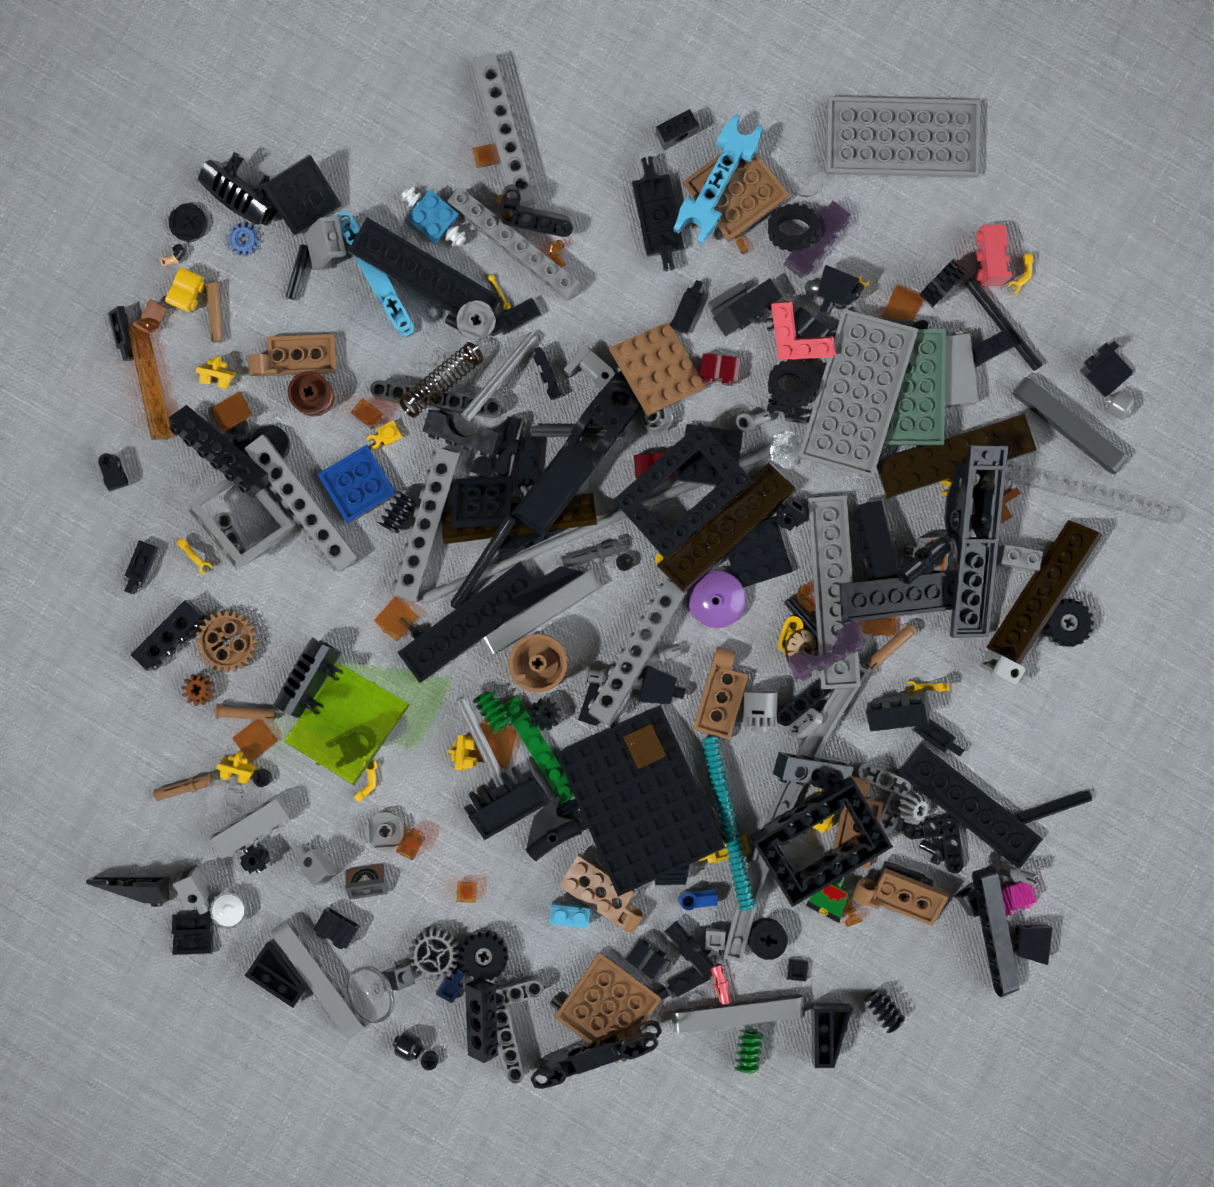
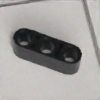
M814 683L807 685L778 709L777 723L789 726L814 706L824 695V690H821V686ZM812 687H816L819 691L815 698H812L809 694ZM798 699L804 702V707L801 710H797L794 705ZM782 712H788L789 720L787 722L780 720Z

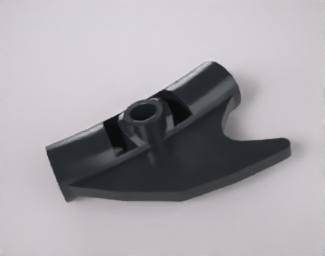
M559 796L552 799L549 804L545 805L534 816L525 850L536 862L553 848L582 834L577 817L565 818L560 817L556 813L560 801Z

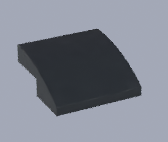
M211 913L172 915V955L213 954V920L210 918Z

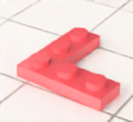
M780 301L771 304L778 360L835 356L833 336L796 338L792 301Z

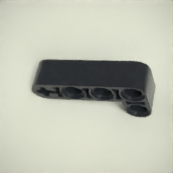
M509 184L503 189L499 207V218L503 224L560 237H567L572 233L573 226L568 216L519 206L521 201L519 188ZM509 192L517 194L514 199L506 197ZM505 211H511L513 215L509 218H506L503 216V213ZM530 215L532 218L530 221L524 222L522 217ZM542 219L550 220V223L546 226L540 224ZM566 223L567 226H565L564 229H561V226H563V224Z

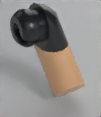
M182 244L174 245V253L172 255L161 257L160 262L162 266L175 265L180 262L186 254Z

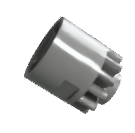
M744 692V726H751V731L769 732V727H777V693Z

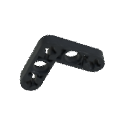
M941 817L924 819V822H920L918 825L907 822L903 824L902 833L908 839L941 836L945 868L954 874L962 871L963 856L959 824L955 819ZM948 821L954 824V827H951V831H949L947 828H940L938 822H940V825H947ZM928 823L935 825L933 833L925 831V826ZM919 824H921L923 834L920 835V831H913V835H910V833L906 832V829H909L910 825L913 828H920ZM949 840H955L957 845L954 850L947 849L946 845ZM958 853V856L954 855V860L958 862V865L953 869L949 866L952 863V857L947 854Z

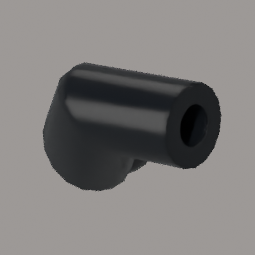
M923 839L919 848L932 854L930 862L939 865L940 861L943 860L942 853L937 846Z

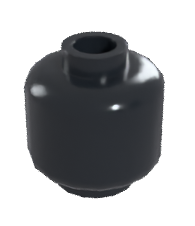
M404 1032L400 1036L397 1035L393 1041L395 1055L406 1061L416 1060L423 1049L421 1039L409 1032Z

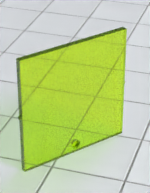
M338 663L336 667L341 669L343 674L335 672L340 680L335 681L333 678L328 677L313 698L324 705V708L316 706L321 713L315 715L306 708L284 739V742L315 761L317 765L325 767L355 786L410 705L376 685V682H371Z

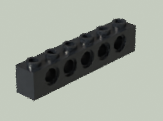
M185 405L169 417L170 431L174 435L181 437L188 447L194 448L201 458L207 459L215 470L221 471L228 481L234 482L242 493H247L252 498L269 484L268 473L188 405Z

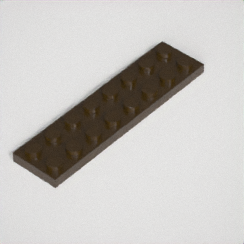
M1025 414L945 439L944 445L923 446L878 461L876 469L886 499L953 478L957 461L967 460L968 445L1008 446L1007 461L1036 452L1037 448Z
M769 462L751 478V483L657 564V567L683 593L795 491V487Z
M593 493L575 495L548 531L597 525ZM512 503V512L519 503ZM453 511L442 514V539L444 544L490 539L499 528V526L453 528ZM515 519L516 523L507 536L535 532Z
M1068 520L1041 561L1040 571L1034 572L986 648L1020 665L1100 541L1102 534Z

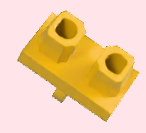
M216 355L214 360L208 359L207 364L209 365L202 364L201 367L197 366L196 373H200L199 382L202 384H212V377L214 376L218 377L217 387L227 389L230 386L231 379L236 376V371L223 369L227 368V363L222 362V357Z
M458 735L457 742H453L452 749H447L446 752L452 754L451 761H455V770L476 768V757H469L470 749L477 750L478 748L474 739L471 738V735Z
M237 751L236 756L231 754L228 757L223 756L221 762L217 764V769L220 770V778L231 779L234 773L238 775L237 781L242 784L249 782L257 767L256 764L248 763L247 758H243L242 751Z

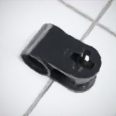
M109 453L102 454L99 457L98 464L107 490L111 492L128 486V479L120 459L116 455ZM109 459L113 461L110 463V466L106 464L109 462Z

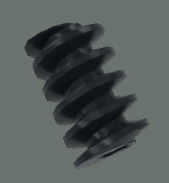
M397 491L400 497H393L397 503H389L392 510L385 509L388 516L381 515L384 522H377L394 533L400 532L397 526H404L401 519L408 520L405 513H413L409 507L416 508L414 500L400 491Z
M879 989L867 995L863 1001H871L868 1008H876L873 1011V1015L880 1014L877 1021L884 1020V1023L881 1025L882 1028L889 1027L886 1033H892L903 1024L905 1017L900 1014L901 1011L899 1008H896V1004L891 1002L892 998L887 995V991Z

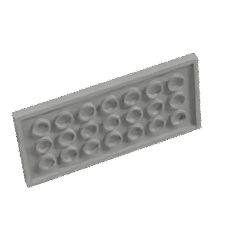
M828 96L826 174L971 178L979 176L980 100Z
M843 309L834 338L835 356L828 357L800 449L799 458L866 477H874L918 333L917 328Z

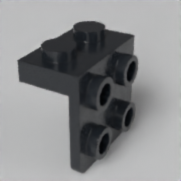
M1116 341L1110 344L1105 342L1097 349L1099 353L1087 358L1083 362L1085 365L1079 370L1104 397L1109 396L1133 373L1132 369L1115 352L1119 347Z

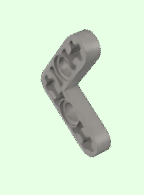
M862 763L857 768L859 778L870 780L871 784L889 791L882 808L879 823L884 831H892L900 817L898 815L900 809L891 810L889 803L891 800L896 799L899 805H901L900 800L904 799V794H908L911 791V784L904 778L869 763ZM869 767V771L876 773V770H878L874 781H872L874 777L870 775L863 777L862 769ZM882 774H887L889 777V782L886 785H881L879 782V777ZM893 778H896L894 782L898 784L904 782L906 790L899 792V788L892 785ZM887 810L896 815L895 817L890 816L889 821L891 825H887L885 828L882 820H887L889 814L885 813Z

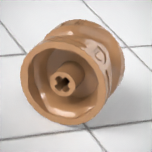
M532 634L522 638L512 648L508 661L509 671L513 680L521 688L535 693L549 691L556 687L565 677L568 667L567 654L559 641L553 637L543 634ZM537 660L541 661L540 666L536 665Z

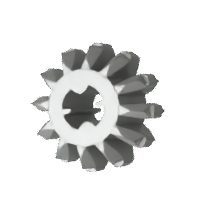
M910 791L908 794H904V799L900 800L901 805L898 806L900 809L898 815L905 822L918 825L920 822H924L925 816H928L927 812L931 809L928 806L930 801L924 794Z

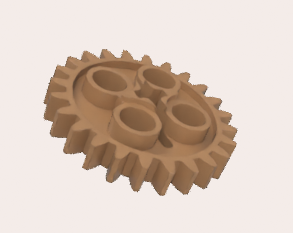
M226 610L224 615L222 611H218V617L211 614V621L204 619L206 626H199L203 631L196 633L201 637L195 640L196 643H200L196 650H202L199 658L206 657L204 664L211 662L210 669L217 666V671L221 672L224 667L225 673H229L231 667L232 671L236 672L237 666L240 669L244 668L243 662L250 664L249 657L255 658L252 651L258 650L254 644L259 643V640L254 639L258 633L252 632V630L256 626H249L251 620L247 619L244 621V614L237 617V611H234L232 615L230 610ZM230 623L235 626V630L231 634L227 630V626ZM242 632L241 636L229 641V645H222L213 651V647L224 643L226 638H233ZM213 633L218 635L216 643H213L210 639ZM239 640L244 642L242 650H239L236 646ZM223 649L227 651V658L225 660L220 657V652Z

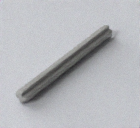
M533 332L527 334L462 412V417L465 420L471 421L536 343L537 335Z
M465 696L459 697L456 700V704L497 788L504 784L509 791L501 776L503 772Z

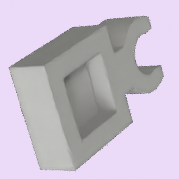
M706 928L705 949H710L707 956L711 959V956L716 955L718 963L722 960L719 950L725 949V929Z

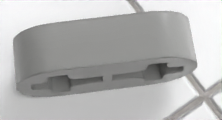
M809 709L790 725V735L798 740L804 739L821 724L822 714L815 709Z

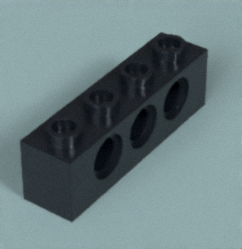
M184 600L130 655L146 671H156L162 666V660L166 656L170 657L177 650L175 647L180 642L184 643L190 637L189 633L193 629L197 630L204 623L203 619L206 616L190 600ZM182 618H185L187 621L185 628L180 626ZM168 632H171L173 634V640L171 642H169L166 639V635ZM156 645L160 649L157 656L153 653V647Z
M778 752L773 774L779 777V781L790 784L791 781H794L798 785L807 786V784H812L816 788L823 789L824 786L830 788L847 777H851L854 767L841 761Z
M479 977L465 984L468 1056L485 1063L498 1056L496 984Z

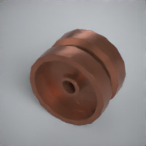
M313 371L301 372L294 376L287 390L288 399L292 406L310 417L321 416L328 412L335 398L331 384L319 373Z

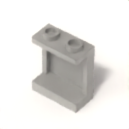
M338 217L319 218L305 233L313 271L331 269L332 258L344 257L346 255Z

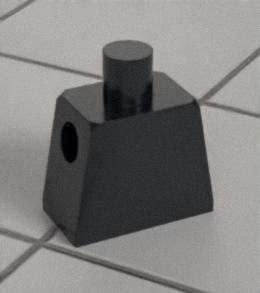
M648 666L639 702L671 704L672 697L684 698L686 688L675 686L677 678Z
M1046 924L1017 925L1015 934H1010L1011 943L1014 946L1013 953L1019 957L1048 965L1053 928Z

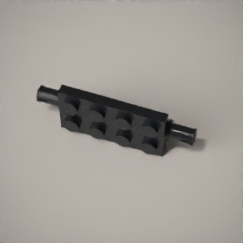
M648 156V164L646 157L641 159L644 171L643 178L632 181V187L646 256L661 255L663 271L667 272L669 268L670 271L675 269L672 252L684 250L681 232L679 234L674 232L678 215L670 175H658L655 172L653 157Z

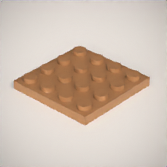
M755 153L750 163L740 159L714 208L722 213L716 228L728 243L790 196L757 153ZM720 155L683 181V186L695 200H697ZM725 160L723 164L731 165L732 162L730 160ZM717 179L715 180V186H716V187H717V183H718L719 179H718V180H717ZM712 193L705 195L708 199L715 197Z
M669 322L620 342L609 349L647 416L706 388L705 383L699 377L698 371Z
M598 952L558 1009L554 1018L586 1042L592 1043L609 1036L624 1033L628 1027L646 1022L661 1001V998Z

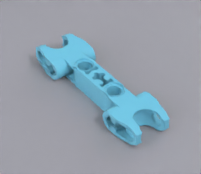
M736 113L724 126L717 139L716 146L723 149L702 191L697 200L689 196L685 198L674 226V232L679 234L687 224H697L701 229L697 239V243L703 245L706 239L714 232L722 213L714 208L740 159L749 163L752 161L764 130L763 126L758 125L751 134H740L737 130L740 115ZM725 160H730L732 164L725 165L723 164V162ZM716 179H717V180L719 179V181H718V183H717V187H716V186H715V180H716ZM712 193L715 197L708 199L705 195Z
M344 211L336 215V217L339 219V224L343 217H349L346 221L341 222L340 228L345 240L351 247L360 228L353 216ZM355 257L398 333L405 338L414 333V325L400 302L388 276ZM402 322H407L404 327H400Z

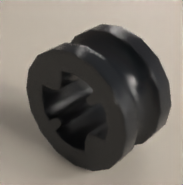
M629 554L619 555L616 560L618 569L621 571L631 569L633 565L632 557ZM622 557L630 560V564H627L628 567L626 568L623 565H619Z
M261 769L254 773L253 782L256 786L264 787L271 783L272 775L268 770ZM260 773H262V775L265 774L267 776L265 778V783H263V781L259 782L258 779L260 778Z
M434 1051L425 1052L421 1058V1066L428 1071L435 1069L439 1062V1056ZM428 1056H431L435 1063L432 1062L431 1065H428V1061H425V1058L427 1059Z

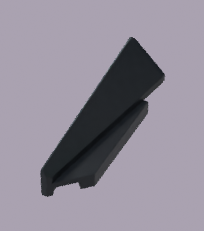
M559 566L512 596V600L494 608L503 624H506L584 573L583 571Z

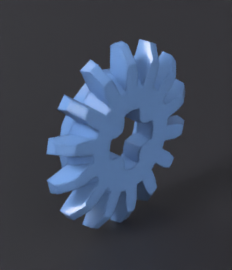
M241 222L242 227L235 224V231L231 228L229 229L232 235H227V238L231 239V241L227 242V245H233L230 248L231 251L237 249L236 255H239L241 251L243 256H246V251L252 255L251 248L258 250L254 244L261 243V241L256 240V238L260 237V233L255 234L257 228L255 227L251 230L252 224L250 223L247 227H245L244 222ZM245 234L249 241H246V244L243 245L239 238H242V235Z

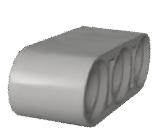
M226 512L217 514L214 521L228 539L232 534L237 536V541L233 544L239 552L245 553L248 551L249 548L236 518ZM227 516L229 524L223 526L222 519Z

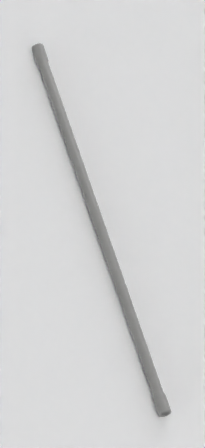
M774 444L739 459V465L744 468L777 455ZM685 482L641 501V503L645 507L650 508L700 487L702 484ZM622 510L598 519L597 525L579 527L488 566L478 581L515 566L520 561H527L625 519L627 516ZM467 576L423 593L422 597L425 604L459 590Z

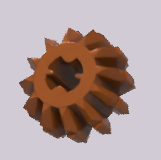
M199 673L197 676L192 674L190 679L184 680L187 686H182L181 689L186 690V693L182 694L183 697L189 696L187 703L193 702L194 706H198L199 703L206 705V700H212V696L209 693H215V690L210 689V687L215 684L214 682L208 683L210 680L209 676L203 678L202 673ZM201 687L199 693H196L195 689Z

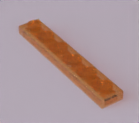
M136 326L128 328L151 440H168L172 436L150 334Z

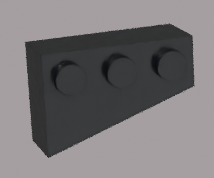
M769 278L714 316L713 319L726 337L737 328L742 330L750 325V319L754 318L756 321L763 316V311L766 308L769 311L772 310L771 304L781 299L782 295Z
M926 688L868 702L866 713L870 732L929 725L930 705Z
M271 941L265 944L244 975L292 1008L297 1005L307 990Z
M850 1003L811 1004L812 1064L814 1068H835L842 1046L841 1043L853 1012V1007Z

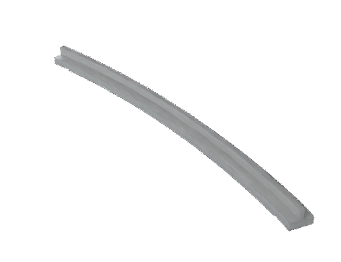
M859 665L860 684H862L870 672ZM859 687L839 688L832 691L820 711L823 717L821 724L805 737L797 755L818 758L831 732ZM791 781L790 784L782 782L763 827L793 810L803 788L802 785H798L794 781ZM756 847L746 872L749 874L747 878L750 880L749 886L752 887L750 891L753 892L751 896L754 898L753 904L756 907L741 911L738 909L740 904H736L723 954V959L741 963L743 962L758 901L769 871Z

